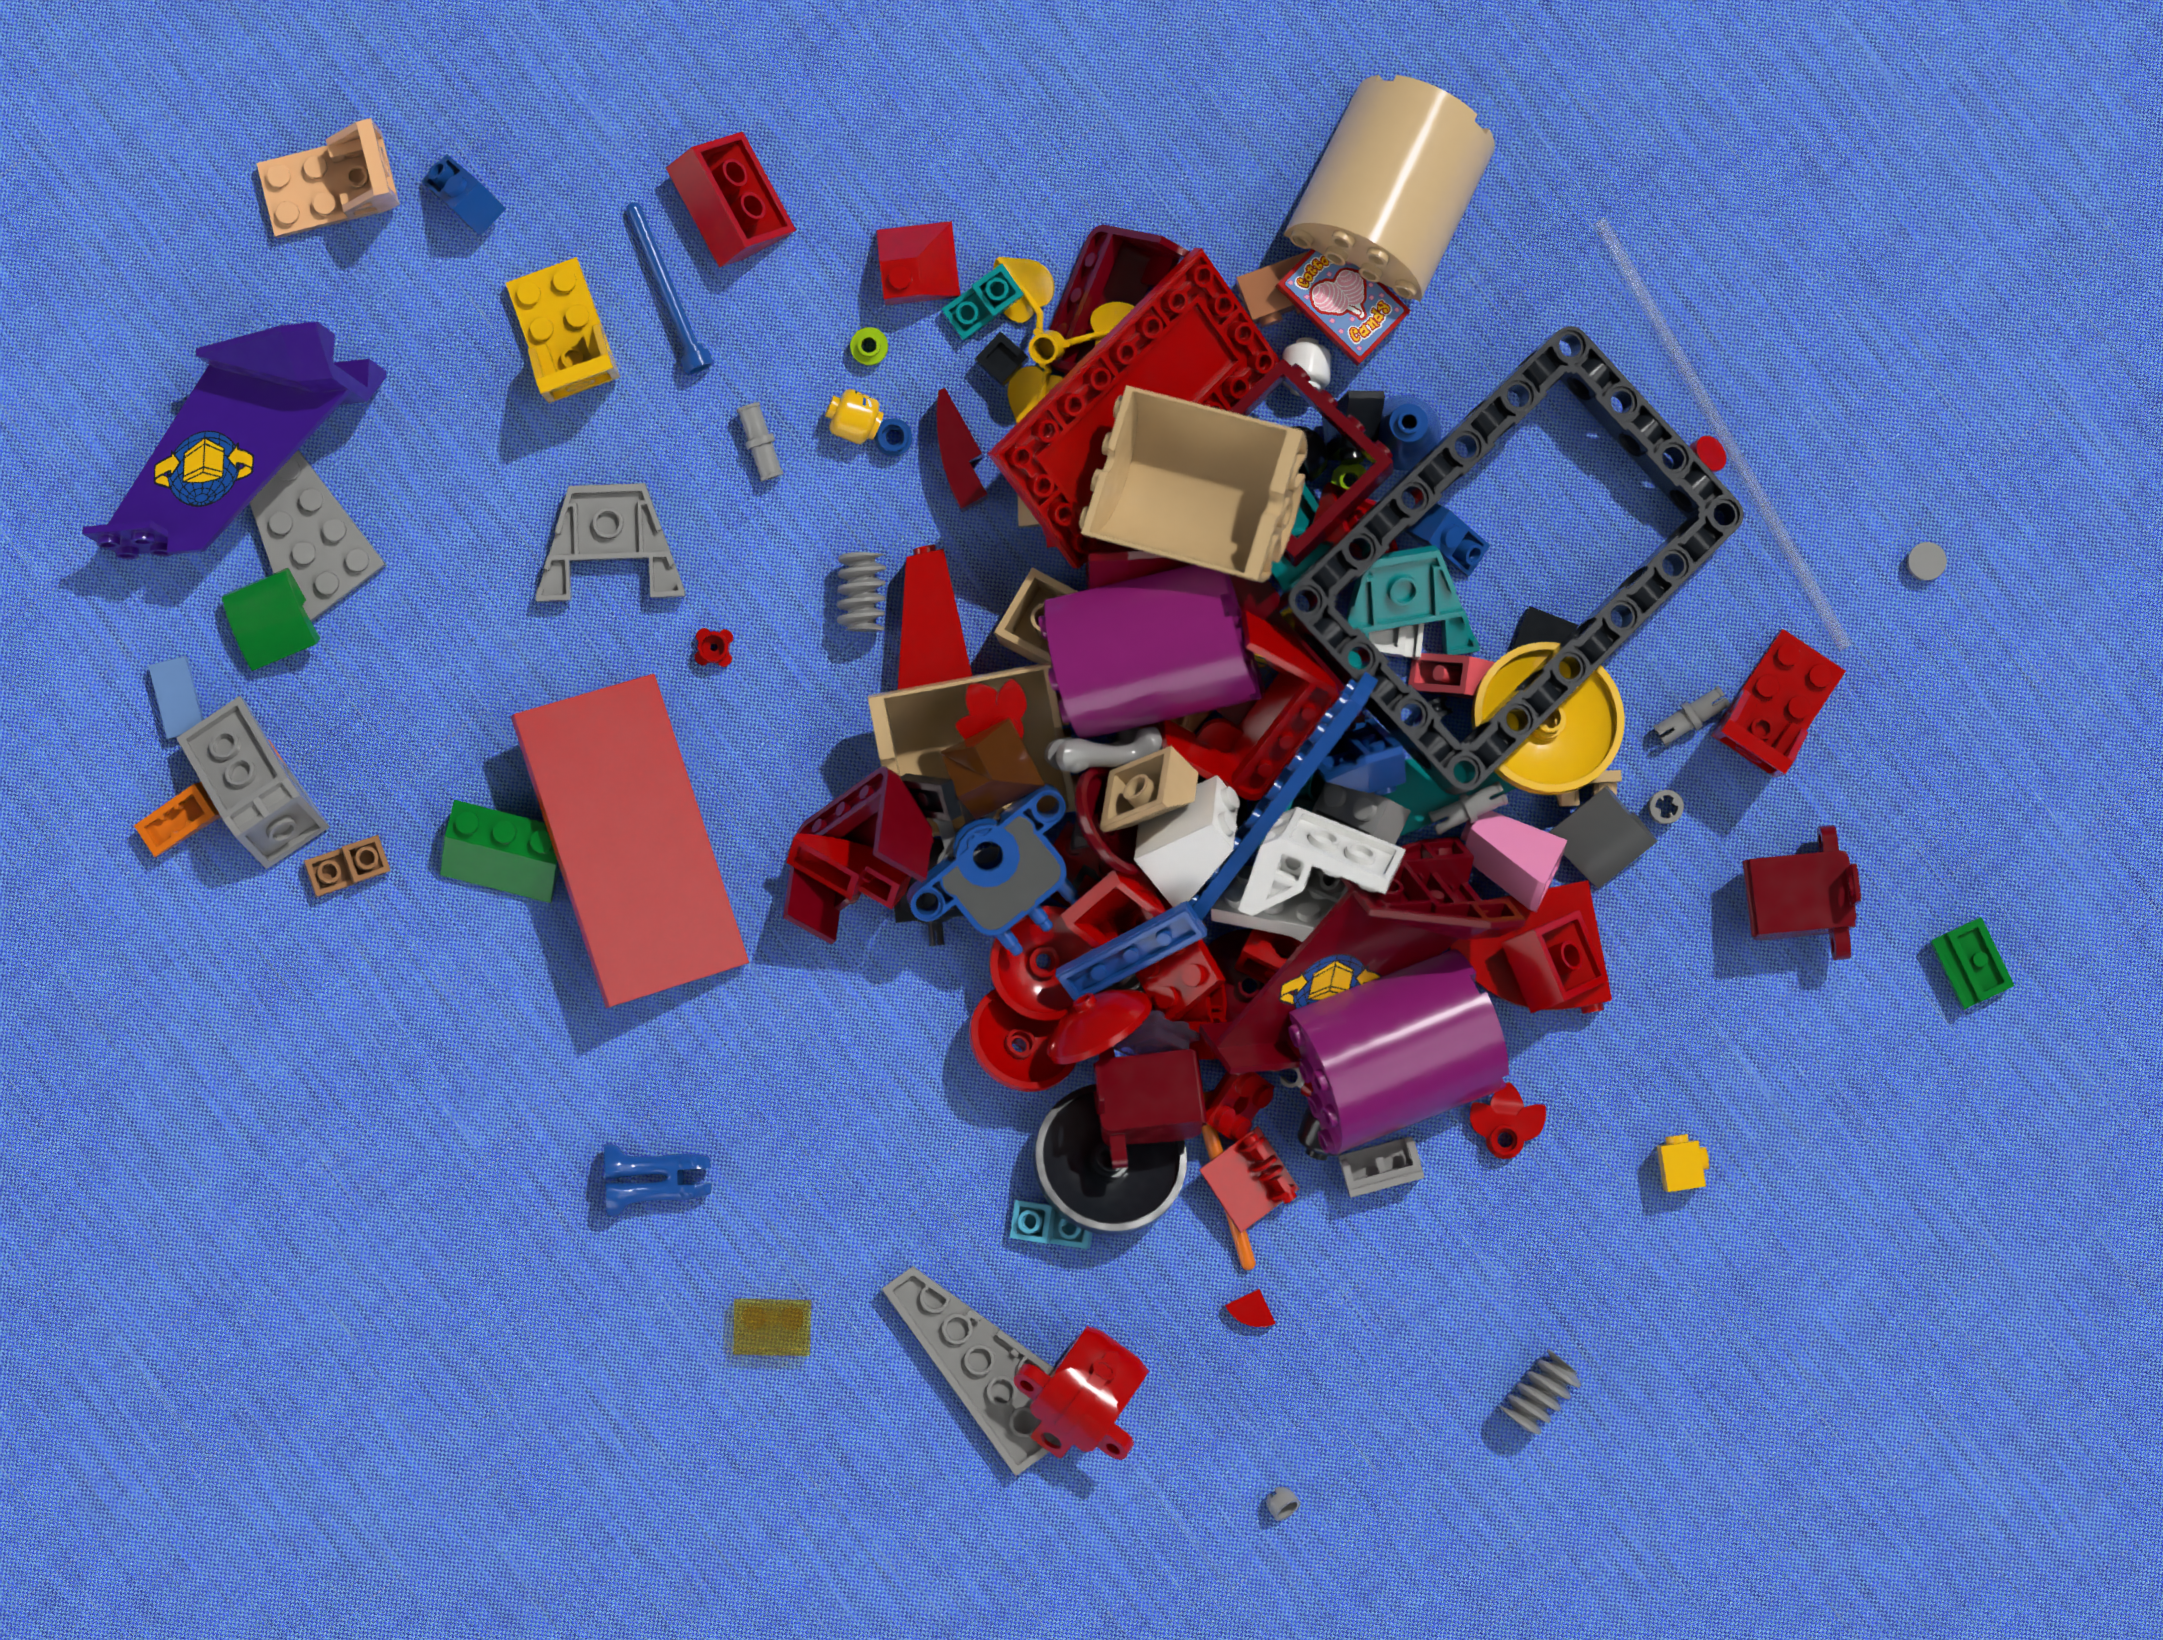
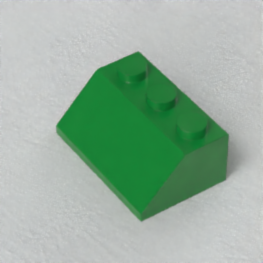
M454 800L444 838L440 875L552 903L560 867L546 824L541 821Z

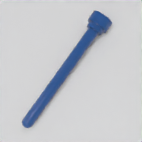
M631 202L628 204L626 211L683 346L681 351L683 358L680 360L686 375L701 372L714 364L711 354L707 348L704 349L702 343H697L643 210L638 203Z

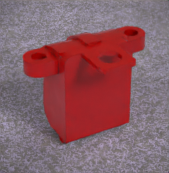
M1086 1325L1050 1376L1032 1364L1022 1365L1014 1376L1015 1386L1033 1400L1030 1404L1031 1413L1042 1421L1031 1434V1438L1057 1458H1062L1072 1445H1075L1084 1452H1093L1098 1447L1110 1457L1118 1460L1125 1459L1133 1448L1134 1441L1132 1437L1116 1425L1115 1421L1139 1388L1149 1370L1139 1357L1103 1331ZM1043 1433L1053 1434L1059 1439L1061 1445L1052 1444L1045 1438Z

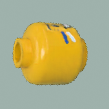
M849 388L842 393L840 398L832 396L825 417L831 419L829 428L832 434L860 445L867 439H874L884 412L879 411L880 405L878 400Z

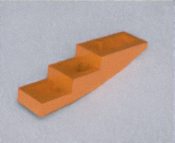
M268 739L277 756L285 764V762L283 761V759L281 758V756L279 755L271 741ZM199 782L185 789L135 824L134 827L153 856L158 857L221 816L202 782Z

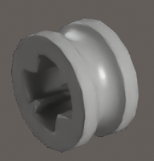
M1672 790L1656 792L1648 802L1649 815L1659 824L1673 823L1683 813L1684 804L1682 798ZM1663 796L1670 797V804L1676 807L1674 815L1672 813L1667 814L1668 818L1660 816L1661 810L1656 808L1658 799L1660 802L1664 801Z

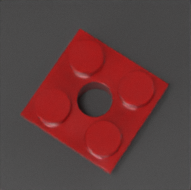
M1227 1071L1205 1102L1207 1124L1232 1141H1238L1250 1132L1252 1128L1251 1121L1260 1108L1266 1107L1271 1102L1275 1086L1255 1072L1240 1075L1229 1074Z

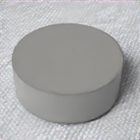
M1923 542L1910 550L1906 564L1908 571L1914 578L1921 581H1930L1939 577L1944 572L1947 559L1945 552L1939 545L1932 542Z

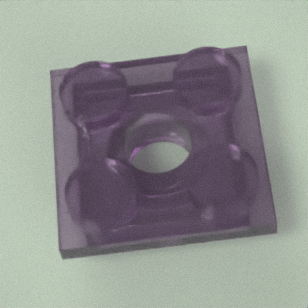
M1151 1011L1145 1021L1129 1036L1114 1045L1113 1049L1129 1056L1189 1049V1043L1200 1040V1033L1189 1029V1024L1186 1022H1172L1165 1019L1163 1012Z

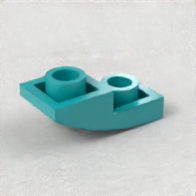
M1000 264L971 285L972 288L942 308V311L963 341L977 333L1024 296L1003 264Z

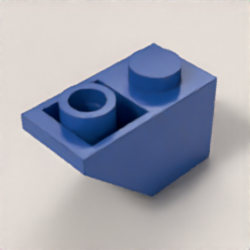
M448 154L441 161L436 162L430 168L428 174L421 180L433 194L479 236L506 210L475 177Z
M1437 503L1414 525L1405 530L1408 535L1423 547L1435 545L1440 550L1444 561L1469 577L1490 547V544L1451 510Z

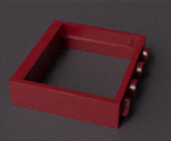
M1282 359L1228 412L1248 416L1285 381L1373 463L1302 535L1296 538L1291 533L1282 556L1296 568L1393 473V460H1391L1393 454L1379 440L1373 443L1364 434L1366 431L1364 426L1354 416L1349 414L1345 417L1336 408L1338 403L1330 393L1324 389L1318 391L1309 383L1311 380L1310 376L1301 366L1296 363L1291 366L1286 360Z

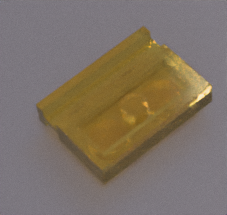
M735 1298L733 1354L810 1356L812 1299Z

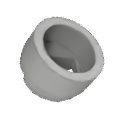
M1276 1487L1274 1488L1276 1495L1273 1496L1269 1493L1266 1504L1275 1520L1280 1521L1291 1516L1299 1508L1300 1500L1289 1488Z

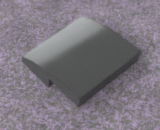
M1608 785L1603 787L1548 832L1567 840L1563 854L1598 889L1658 841L1634 811L1632 813L1628 811Z

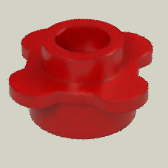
M702 628L696 633V639L699 642L698 652L694 657L699 665L705 666L708 663H718L721 667H726L732 662V656L729 651L730 643L734 637L729 630L723 629L720 632ZM712 644H716L718 646V649L716 651L711 650L710 647Z

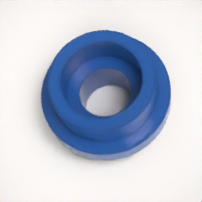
M890 418L881 422L874 437L879 451L891 457L900 456L907 452L913 439L910 427L904 421L897 418ZM889 432H898L901 435L900 442L895 445L889 444L886 440Z

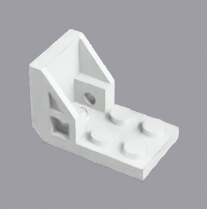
M1300 807L1283 812L1262 842L1238 911L1254 916L1303 892L1313 867L1320 868L1329 876L1343 877L1356 882L1364 890L1370 892L1378 891L1385 894L1401 864L1406 849Z

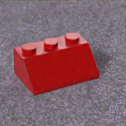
M743 131L693 146L666 167L719 268L744 260L796 231Z

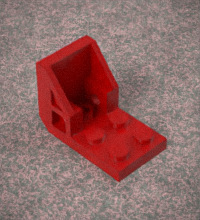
M1781 629L1731 703V706L1717 724L1711 736L1773 778L1785 775L1793 764L1808 734L1806 730L1846 670L1786 630Z
M1113 870L1063 912L1061 917L1070 930L1091 946L1097 948L1173 907L1144 872L1137 875H1128ZM1202 939L1135 973L1164 1025L1176 1023L1226 981Z

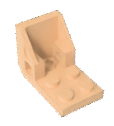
M371 118L357 121L326 139L327 146L257 163L276 238L385 212L400 205L383 135Z

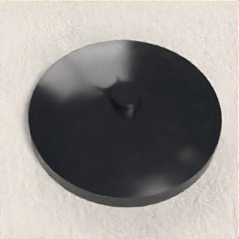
M1096 1084L1081 1087L1069 1093L1054 1105L1038 1131L1034 1145L1033 1163L1039 1188L1047 1202L1061 1217L1083 1230L1104 1235H1121L1143 1229L1164 1215L1182 1188L1187 1170L1185 1141L1127 1144L1128 1167L1112 1169L1110 1147L1102 1139L1100 1116L1096 1111L1094 1097Z

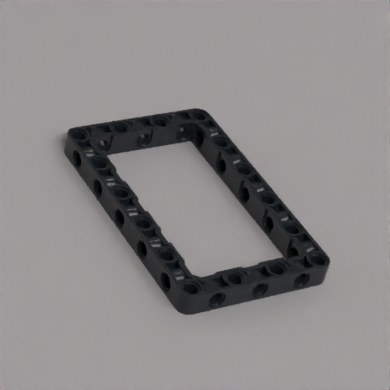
M1567 326L1546 338L1286 589L1279 600V611L1283 619L1345 686L1350 679L1358 682L1365 671L1378 680L1364 706L1443 791L1448 794L1458 795L1479 786L1739 528L1743 521V508L1733 494L1581 329ZM1560 340L1565 341L1570 346V357L1561 352L1559 347ZM1561 380L1687 519L1459 743L1440 722L1442 718L1411 684L1407 686L1387 665L1390 661L1358 627L1354 629L1335 609L1337 605L1334 602L1336 600L1335 596L1352 581L1358 579L1390 548L1389 544L1397 536L1414 525L1443 496L1441 494L1457 479L1464 476L1495 446L1494 442L1501 435L1517 425L1547 395L1546 392L1556 382ZM1508 390L1513 391L1519 397V407L1513 406L1508 401ZM1611 397H1616L1620 400L1622 413L1613 409ZM1456 441H1460L1466 446L1468 452L1466 458L1457 454L1455 450ZM1663 453H1667L1673 459V469H1669L1663 463ZM1403 492H1408L1414 497V509L1408 508L1403 503ZM1714 509L1720 510L1724 515V525H1720L1715 520ZM1350 543H1355L1361 548L1363 554L1361 560L1354 559L1349 553ZM1664 559H1667L1673 565L1674 572L1672 576L1663 570L1662 563ZM1297 594L1303 595L1309 601L1308 612H1303L1296 606L1295 598ZM1612 610L1620 613L1622 617L1621 627H1617L1612 622ZM1350 651L1356 652L1361 657L1362 665L1360 669H1355L1350 665L1348 660ZM1560 661H1564L1570 667L1571 674L1569 679L1563 677L1559 672ZM1403 707L1409 709L1414 715L1412 726L1406 725L1401 719ZM1508 712L1513 713L1518 719L1519 726L1517 731L1512 730L1507 724L1506 717ZM1456 764L1462 766L1466 771L1464 783L1459 782L1454 776L1453 771Z

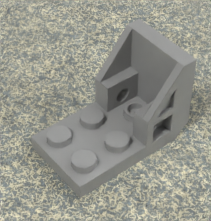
M238 696L176 738L225 824L235 838L266 869L330 827L291 770L277 756L249 706L241 696Z

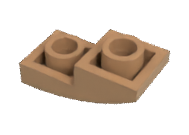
M378 835L342 846L340 849L304 860L303 862L315 898L391 871Z

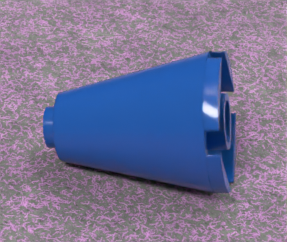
M1397 395L1384 401L1377 440L1382 442L1393 454L1391 458L1393 460V469L1411 470L1441 440V425L1437 414L1425 401L1414 396ZM1402 422L1410 424L1413 429L1404 428Z

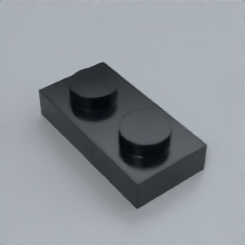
M908 773L900 776L926 818L952 821L962 816L953 779Z

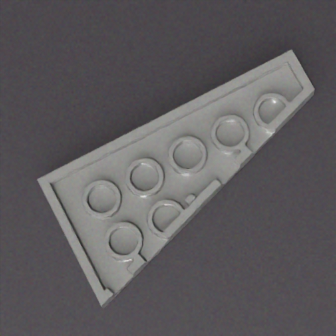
M299 449L250 502L273 574L289 568L306 598L303 608L311 622L387 566Z
M914 1266L882 1288L883 1292L1015 1476L1049 1453L1048 1450L1031 1438V1434L1042 1421L1031 1413L1030 1404L1033 1400L1015 1386L1013 1378L1024 1364H1032L1049 1376L1055 1368ZM1043 1433L1045 1438L1052 1444H1061L1059 1439L1053 1434Z

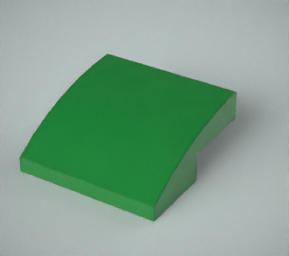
M289 568L266 576L221 597L233 634L251 671L316 645L321 639L303 608L306 598Z

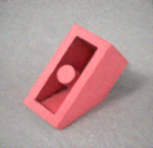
M1421 653L1419 660L1413 658L1411 660L1408 685L1411 684L1417 692L1473 699L1481 679L1495 662L1472 656Z

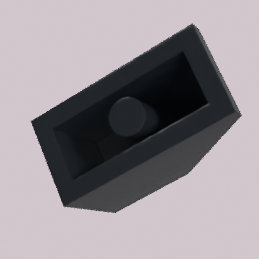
M1347 391L1337 402L1338 406L1336 408L1345 417L1349 414L1354 416L1364 426L1366 430L1364 434L1373 443L1377 441L1385 401L1384 391ZM1322 417L1324 440L1329 453L1328 460L1341 461L1343 465H1355L1363 462L1366 457Z

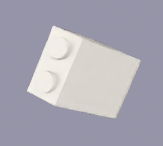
M1218 775L1197 784L1194 802L1138 824L1134 860L1172 907L1186 900L1189 902L1233 851L1235 832L1237 831L1236 819L1239 799L1234 789L1227 787Z

